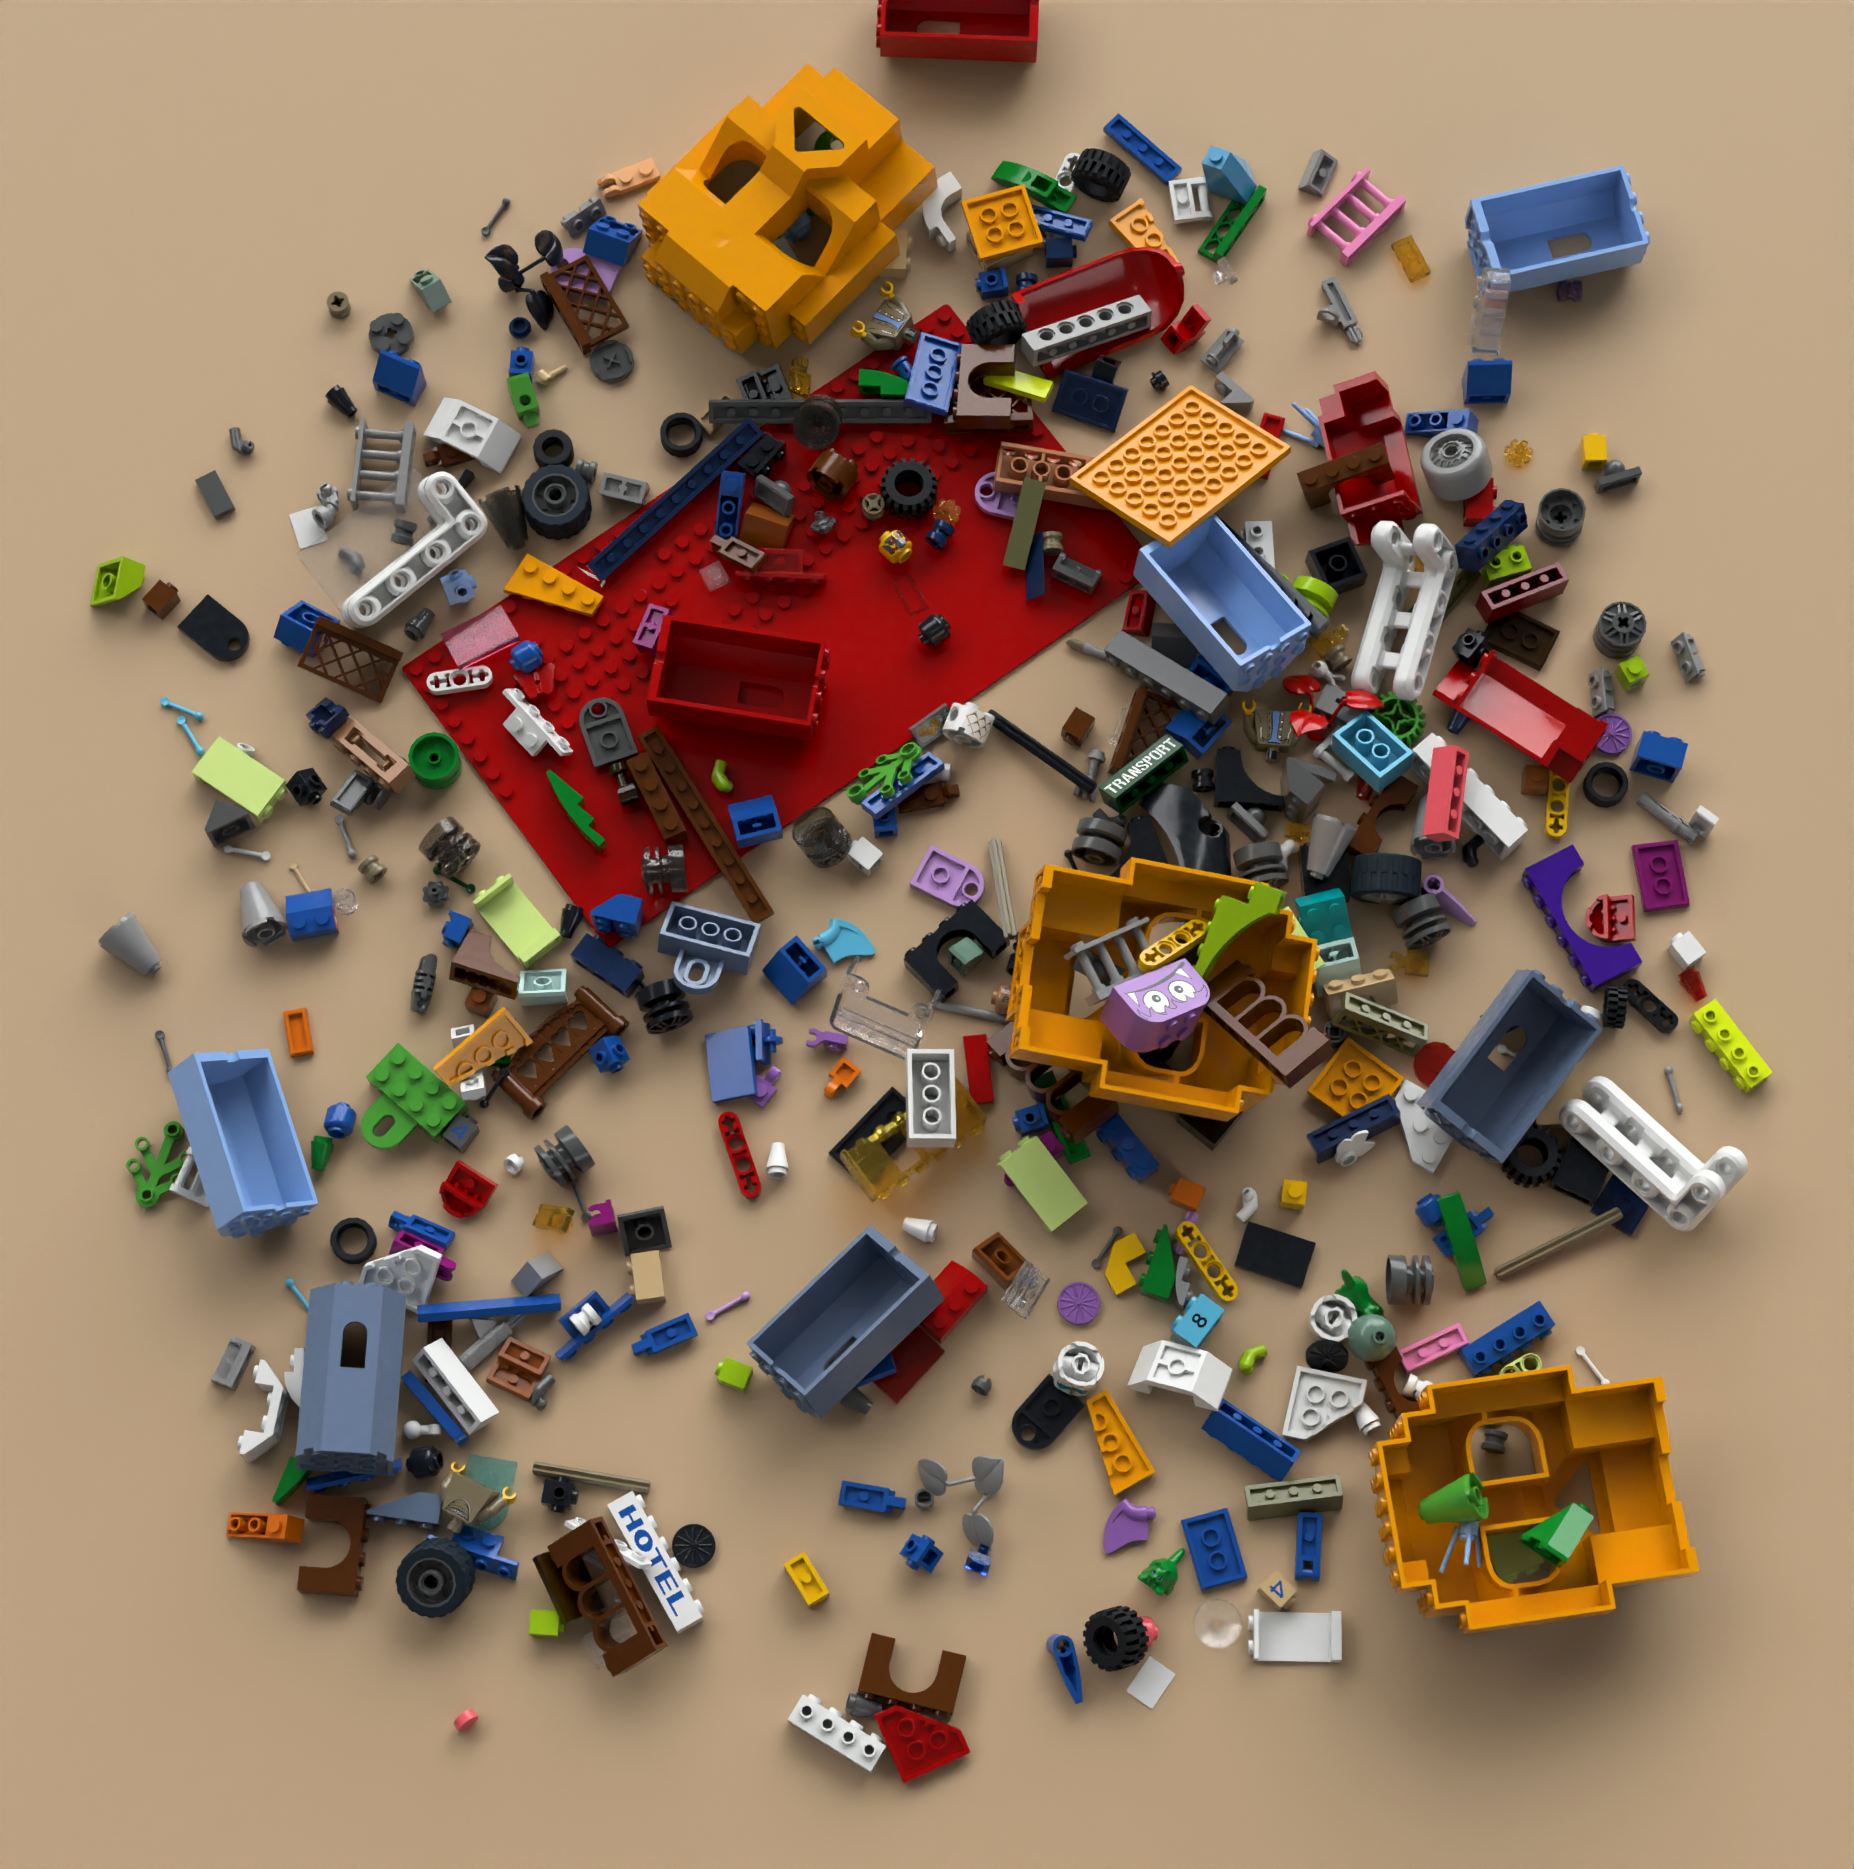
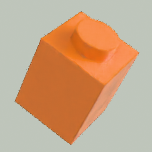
M1180 1177L1178 1183L1173 1182L1169 1189L1168 1195L1171 1196L1169 1203L1187 1211L1196 1212L1206 1188Z

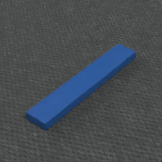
M560 1294L417 1305L418 1322L421 1323L554 1312L561 1310Z

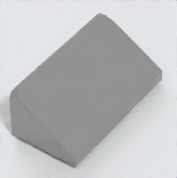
M1323 149L1313 152L1298 188L1312 195L1323 197L1338 160Z

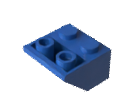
M602 216L588 228L583 253L624 267L631 260L643 230L637 229L631 223L623 224L618 222L614 217Z
M381 349L372 380L375 390L415 407L427 385L422 366L413 359L406 360L401 358L394 351L390 350L387 352Z
M1497 358L1493 361H1484L1482 359L1468 361L1462 377L1463 403H1508L1511 395L1512 360Z
M1182 709L1164 730L1176 741L1183 744L1184 748L1198 760L1228 728L1232 721L1223 714L1213 725L1208 721H1201L1192 711Z
M772 795L727 805L738 849L783 838L778 812Z
M618 894L592 909L590 916L593 927L597 931L606 934L610 931L616 932L623 938L631 939L632 936L637 938L639 936L645 909L642 898Z
M797 935L781 947L762 970L765 976L791 1005L827 977L825 966Z

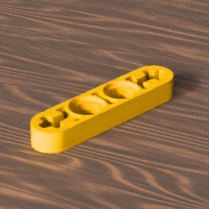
M1550 770L1548 772L1544 831L1549 839L1559 840L1563 837L1567 828L1570 783ZM1559 780L1563 782L1565 788L1562 791L1555 790L1552 787L1553 781ZM1551 803H1561L1563 810L1561 812H1554L1551 809ZM1556 818H1559L1557 828L1561 829L1558 833H1554V830L1550 829Z
M1199 919L1187 922L1142 951L1138 960V968L1144 973H1149L1168 965L1206 939L1205 929L1207 924ZM1175 939H1183L1187 943L1181 944L1178 943ZM1160 949H1167L1171 953L1164 954L1160 951Z
M1190 1221L1179 1224L1175 1229V1237L1212 1292L1222 1302L1234 1300L1238 1295V1287L1197 1226ZM1182 1227H1184L1185 1229L1189 1228L1191 1230L1189 1236L1192 1240L1196 1238L1198 1239V1241L1193 1243L1190 1247L1187 1243H1190L1191 1240L1188 1236H1182L1181 1233L1184 1231ZM1196 1246H1202L1205 1249L1206 1254L1204 1258H1197L1195 1256L1194 1248ZM1210 1265L1218 1268L1219 1275L1217 1278H1212L1208 1275L1207 1269ZM1224 1277L1225 1281H1222L1220 1284L1216 1286L1214 1282H1217ZM1223 1286L1231 1288L1230 1296L1222 1294V1291H1224Z

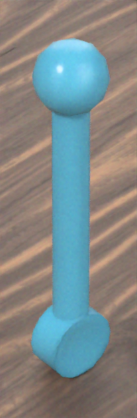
M163 697L160 700L163 707L170 706L194 716L197 721H201L204 718L203 713H196L170 702L167 697Z
M178 717V725L183 727L196 748V754L202 756L205 750L199 746L189 730L185 717Z
M291 1278L287 1279L285 1285L292 1289L308 1310L309 1304L295 1287L294 1280Z

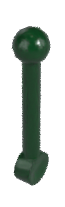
M440 866L433 868L434 874H440L466 888L468 893L472 894L476 891L474 884L464 883L442 871Z

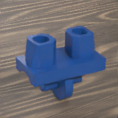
M755 1019V1024L749 1025L751 1027L752 1040H755L756 1044L753 1047L754 1062L771 1065V1053H776V1045L783 1044V1038L776 1036V1029H770L769 1023L763 1022V1019Z

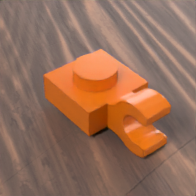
M843 1056L829 1072V1077L833 1080L825 1087L823 1094L832 1099L841 1086L847 1090L858 1078L862 1070Z

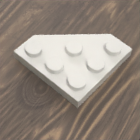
M1406 1079L1394 1099V1103L1400 1111V1125L1408 1145L1411 1162L1428 1173L1433 1174L1453 1138L1424 1114L1427 1110L1426 1108L1423 1110L1417 1105V1102L1426 1090Z
M419 1245L367 1262L363 1267L358 1285L376 1283L379 1286L406 1295V1308L417 1313V1305H426L442 1254Z
M1297 1366L1282 1436L1308 1441L1361 1407L1364 1403L1368 1381Z

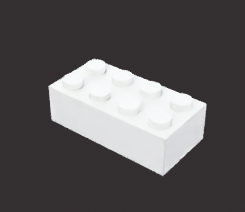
M907 1049L905 1056L907 1147L954 1148L956 1141L954 1049Z

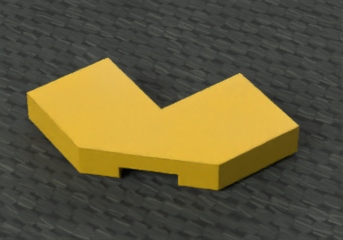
M1135 1232L1116 1241L1111 1251L1105 1278L1115 1296L1137 1285L1126 1264L1145 1255L1146 1251Z

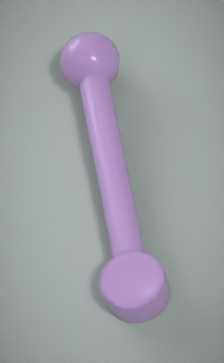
M743 1292L740 1297L715 1311H708L706 1319L712 1321L719 1313L743 1300H749V1292Z

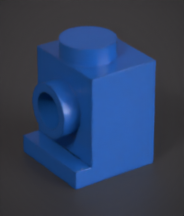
M1000 267L999 270L979 272L978 279H975L976 292H981L982 300L1008 296L1005 267Z
M517 347L516 350H511L509 377L528 372L531 383H533L535 360L533 351H529L527 347Z
M895 807L884 814L889 816L887 819L880 817L876 820L872 817L875 838L898 836Z
M450 910V922L446 921L442 929V934H444L442 944L448 948L455 949V947L460 948L474 924L471 918Z
M1041 1102L1015 1111V1117L1012 1118L1015 1131H1020L1022 1137L1049 1128V1121ZM1032 1115L1034 1120L1028 1122L1025 1117Z

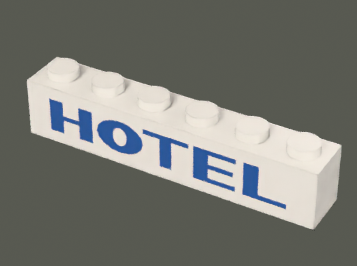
M632 1490L609 1503L607 1506L632 1551H639L645 1554L646 1559L652 1562L651 1567L645 1568L643 1571L677 1633L679 1634L704 1620L701 1614L705 1611L700 1601L692 1599L690 1592L693 1589L687 1578L682 1580L678 1573L681 1570L680 1565L675 1557L670 1559L666 1552L670 1547L663 1536L659 1538L655 1532L658 1526L652 1515L646 1516L643 1508L647 1506L641 1495L635 1496Z

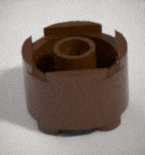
M828 448L820 454L807 472L806 477L808 482L811 480L814 482L815 486L813 488L819 494L833 501L836 498H840L839 501H842L858 480L859 476L856 470L858 465L853 460L839 455L834 448Z

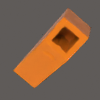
M230 1512L226 1536L280 1543H301L305 1519L288 1514Z

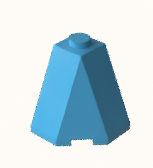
M1214 146L1210 147L1202 161L1208 192L1246 205L1257 188L1247 161L1229 151Z

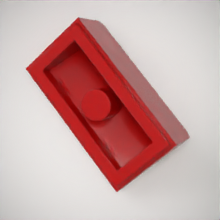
M1130 590L1122 629L1127 634L1141 637L1150 636L1156 601L1147 590Z

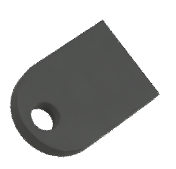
M596 698L589 701L582 708L579 715V724L595 770L638 756V751L624 712L617 702L609 698ZM602 706L605 708V711L602 715H595L592 713L593 708Z

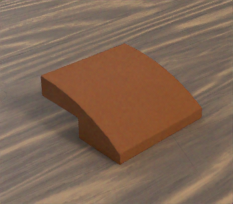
M510 1336L499 1352L498 1359L490 1371L486 1382L529 1402L534 1386L541 1380L551 1360V1356Z

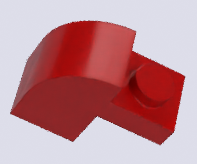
M1198 303L1192 305L1181 321L1173 323L1168 327L1160 340L1173 355L1181 353L1195 344L1206 333L1204 329L1211 321V318Z

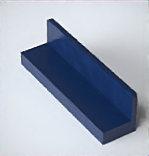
M1387 1094L1307 1134V1140L1316 1153L1317 1163L1320 1164L1334 1157L1339 1143L1344 1139H1350L1359 1131L1367 1130L1369 1134L1366 1140L1398 1125L1400 1123V1111L1390 1094Z

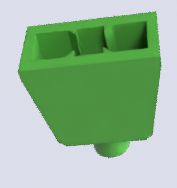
M528 372L507 378L508 390L518 420L524 419L527 429L537 427L539 425L537 415L540 414V410Z

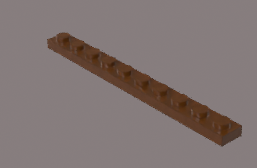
M656 725L637 736L750 920L760 923L774 915L773 909L659 727Z

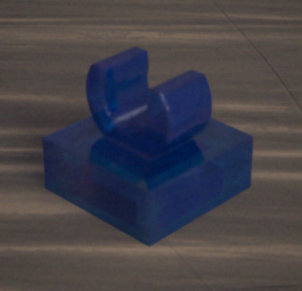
M980 1544L978 1551L970 1549L964 1568L987 1576L993 1557L987 1555L990 1547Z

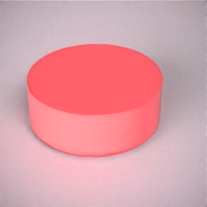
M469 1709L459 1715L453 1725L458 1732H462L477 1721L478 1715L473 1709Z

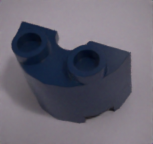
M326 697L306 714L307 718L311 721L308 724L316 734L320 732L325 739L331 737L349 719V713L344 707L339 704L336 706L333 701Z

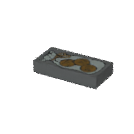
M944 703L908 728L920 748L925 747L943 734L942 729L950 711L947 704Z

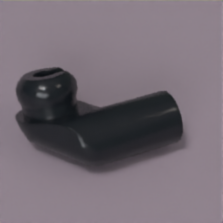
M1476 834L1462 848L1463 861L1470 868L1478 865L1479 859L1477 858L1476 850L1485 843L1479 834Z

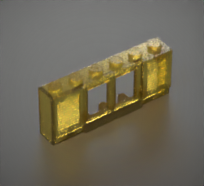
M955 1076L956 1141L954 1147L958 1148L966 1142L968 1136L971 1134L977 1135L985 1128L987 1116ZM906 1111L904 1113L898 1112L893 1116L891 1122L885 1126L879 1125L875 1128L872 1135L866 1139L860 1138L853 1148L848 1151L843 1149L840 1153L839 1158L872 1203L877 1199H885L891 1194L893 1188L905 1185L909 1182L911 1175L916 1172L921 1174L929 1167L928 1164L934 1159L936 1161L941 1160L948 1154L947 1150L950 1149V1147H938L928 1154L923 1147H913L921 1159L902 1172L880 1143L899 1130L907 1139Z

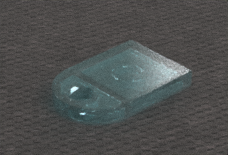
M470 1454L466 1476L499 1492L501 1497L503 1489L509 1487L510 1492L506 1496L511 1497L518 1463ZM506 1505L484 1524H467L483 1531L494 1529L506 1518L509 1505Z

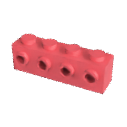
M1457 745L1433 748L1423 836L1435 842L1459 839L1469 752Z

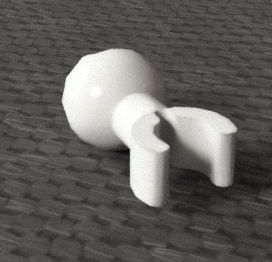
M1316 661L1311 666L1312 675L1316 678L1326 679L1330 686L1336 685L1335 680L1340 682L1345 680L1343 675L1331 673L1324 661Z
M409 1421L404 1425L403 1433L412 1440L420 1435L441 1436L440 1424L420 1425L417 1421Z

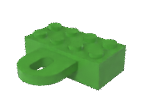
M397 1043L366 1076L369 1084L382 1095L364 1113L361 1120V1131L365 1140L372 1147L380 1150H389L399 1146L417 1126L438 1143L459 1113L464 1116L469 1108L462 1098L403 1046ZM392 1117L395 1120L394 1125L384 1136L377 1137L374 1135V1129L384 1118Z

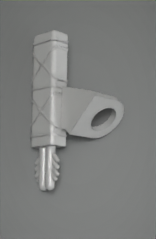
M1332 277L1322 281L1321 287L1330 306L1328 308H1320L1317 319L1338 326V323H1340L1343 330H1348L1346 335H1348L1351 342L1353 341L1355 344L1362 342L1363 333L1360 331V328L1356 327L1358 321L1337 282L1338 280Z
M526 1314L510 1315L507 1322L501 1319L497 1324H495L496 1320L493 1317L469 1318L473 1323L479 1340L459 1356L460 1362L467 1370L471 1371L485 1357L489 1356L493 1350L513 1334L511 1329L521 1325Z

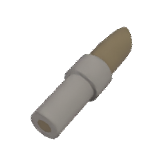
M1073 638L1065 642L1067 645L1082 651V653L1106 660L1105 651L1094 647L1090 643H1084Z

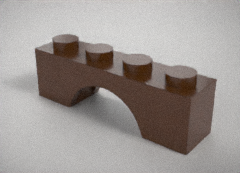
M647 751L627 760L628 772L636 788L643 796L666 847L686 839V829Z
M1401 775L1386 786L1380 796L1375 794L1369 804L1372 808L1367 814L1363 812L1356 823L1359 827L1346 849L1347 853L1354 857L1360 854L1376 853L1382 843V839L1376 830L1377 818L1387 811H1405L1417 793L1419 786Z
M1395 1345L1391 1354L1383 1360L1375 1362L1364 1361L1369 1371H1373L1376 1377L1374 1379L1375 1386L1379 1392L1383 1391L1386 1397L1384 1401L1388 1412L1390 1414L1393 1413L1397 1420L1401 1413L1421 1410L1418 1402L1405 1399L1396 1389L1394 1373L1396 1367L1403 1359Z

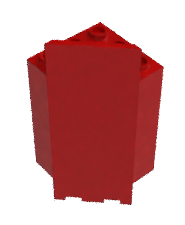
M1376 371L1333 385L1335 394L1319 399L1322 415L1318 416L1328 461L1382 442L1395 478L1374 487L1370 478L1359 477L1347 480L1334 487L1340 515L1347 521L1354 546H1371L1372 529L1380 521H1394L1405 534L1402 520H1412L1417 515L1423 513L1400 415L1393 408L1388 384Z
M1493 650L1489 654L1485 652L1478 663L1480 666L1478 672L1458 660L1432 695L1571 783L1591 753L1596 749L1597 744L1609 728V724L1603 720H1597L1580 708L1574 707L1499 659Z

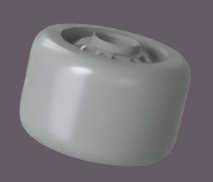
M1450 429L1441 432L1425 445L1421 453V469L1428 487L1434 495L1443 500L1461 501L1471 498L1481 492L1491 479L1493 468L1486 445L1482 438L1471 430Z

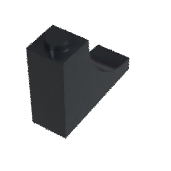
M1231 746L1217 749L1213 807L1231 808L1235 802H1238L1246 810L1251 807H1259L1264 811L1282 812L1284 796L1266 792L1248 777L1241 761L1240 750H1235Z
M1137 816L1130 820L1127 825L1129 852L1121 866L1109 876L1119 878L1121 867L1131 857L1168 864L1150 816L1144 818L1143 816Z

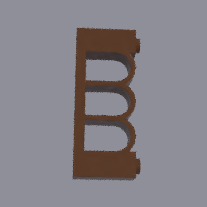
M1237 959L1207 983L1210 997L1203 1011L1290 1089L1333 1054L1330 1045L1332 1041L1324 1031L1320 1033L1315 1027L1309 1029L1308 1023L1303 1017L1289 1014L1283 999L1278 996L1268 995L1263 982L1254 977V970L1248 964L1243 965ZM1255 993L1260 995L1256 1001L1235 1018L1226 1011L1247 994ZM1271 1012L1281 1013L1276 1021L1256 1037L1247 1030L1264 1015ZM1292 1031L1302 1032L1299 1039L1278 1056L1269 1049L1285 1034Z
M1010 1022L986 1041L988 1046L987 1054L993 1062L998 1061L1003 1067L1007 1065L1012 1077L1026 1082L1031 1097L1037 1102L1046 1103L1050 1117L1057 1124H1060L1061 1128L1059 1131L1066 1140L1071 1139L1075 1145L1119 1112L1117 1101L1090 1097L1089 1095L1069 1110L1061 1111L1054 1108L1055 1102L1077 1084L1081 1083L1089 1092L1091 1083L1082 1082L1083 1071L1068 1069L1070 1072L1053 1086L1044 1089L1035 1087L1033 1085L1034 1081L1052 1066L1033 1063L1026 1067H1019L1013 1064L1015 1059L1009 1058L1014 1022Z
M602 1516L586 1521L547 1546L552 1561L556 1564L557 1568L562 1567L565 1583L574 1591H579L578 1608L580 1613L587 1620L595 1622L593 1637L598 1647L606 1652L602 1657L605 1660L606 1668L613 1677L628 1672L668 1647ZM596 1550L606 1572L589 1583L582 1578L579 1564L585 1555ZM611 1580L622 1603L604 1613L596 1606L594 1596L599 1586ZM626 1610L637 1634L622 1643H618L611 1636L610 1623L615 1616Z

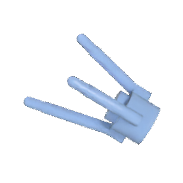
M1293 402L1292 406L1315 427L1311 434L1314 438L1310 439L1286 429H1282V433L1309 443L1315 448L1319 445L1324 448L1318 418L1309 409L1304 411Z
M1478 1521L1459 1522V1526H1454L1453 1536L1439 1569L1440 1574L1444 1572L1458 1536H1460V1540L1466 1542L1464 1565L1467 1566L1469 1564L1471 1542H1474L1475 1539L1477 1568L1482 1567Z

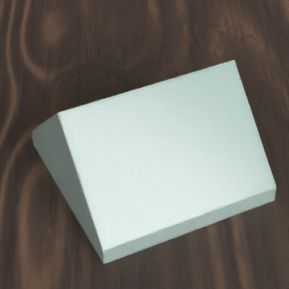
M567 969L520 971L521 978L518 997L521 1006L568 1004Z

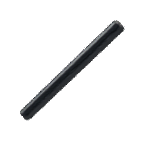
M993 709L988 711L989 714L995 717L992 724L995 728L1088 794H1092L1097 788L1095 781Z

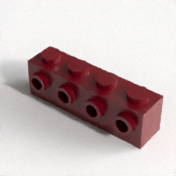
M1557 562L1482 591L1475 607L1487 624L1563 594L1569 579Z

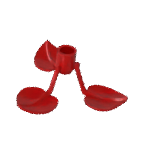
M1291 675L1284 677L1282 682L1283 688L1291 694H1308L1312 706L1311 712L1296 710L1290 714V724L1298 738L1307 734L1310 740L1323 741L1327 728L1332 727L1334 719L1345 704L1354 710L1384 708L1383 702L1374 694L1364 690H1350L1345 693L1346 699L1341 700L1333 715L1327 721L1326 716L1314 713V695L1312 692H1319L1321 689L1320 683L1316 679L1307 675Z

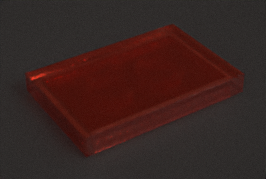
M917 1326L891 1351L897 1372L873 1381V1383L898 1404L945 1353V1350Z

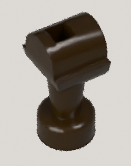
M618 762L611 765L608 770L611 777L617 779L619 787L618 796L622 807L639 801L634 783H629L625 775L628 771L626 763Z

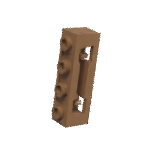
M350 717L332 734L337 742L335 747L343 755L348 753L350 755L349 759L356 766L362 765L364 767L363 770L370 778H378V783L386 791L391 789L395 794H398L416 776L407 762L353 717ZM361 738L364 739L373 752L385 761L382 765L385 772L375 760L361 750L365 746Z

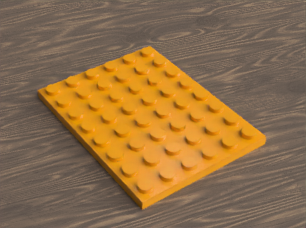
M1190 385L1070 476L1069 479L1072 486L1168 548H1171L1291 453V446Z

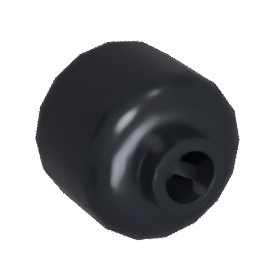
M932 613L919 623L918 629L921 633L917 636L925 646L930 643L933 647H937L950 637L951 632L949 629L952 627L942 614Z
M434 1446L414 1448L406 1459L407 1470L412 1472L413 1476L417 1479L437 1476L444 1465L441 1451H437Z

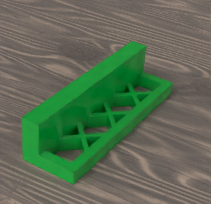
M1259 185L1246 205L1238 202L1239 205H1235L1237 201L1232 200L1198 249V253L1221 265L1265 200L1267 189ZM1240 209L1241 213L1237 219L1231 220L1229 213ZM1229 226L1227 234L1219 237V228ZM1218 243L1214 254L1205 250L1209 244Z

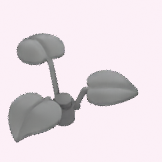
M985 1455L977 1456L972 1461L974 1476L955 1481H947V1470L939 1462L927 1458L921 1459L918 1462L920 1478L924 1487L930 1490L933 1495H943L946 1492V1486L975 1481V1488L978 1492L984 1493V1496L972 1509V1514L966 1513L963 1515L962 1527L966 1537L974 1546L984 1551H991L994 1539L992 1524L986 1516L977 1514V1511L989 1496L996 1494L1000 1490L1003 1483L1004 1458H993Z

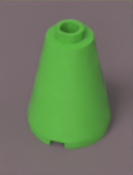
M1473 1472L1467 1473L1422 1499L1420 1506H1418V1514L1428 1524L1482 1521L1489 1517L1487 1497L1482 1498L1480 1490L1484 1489L1479 1477Z

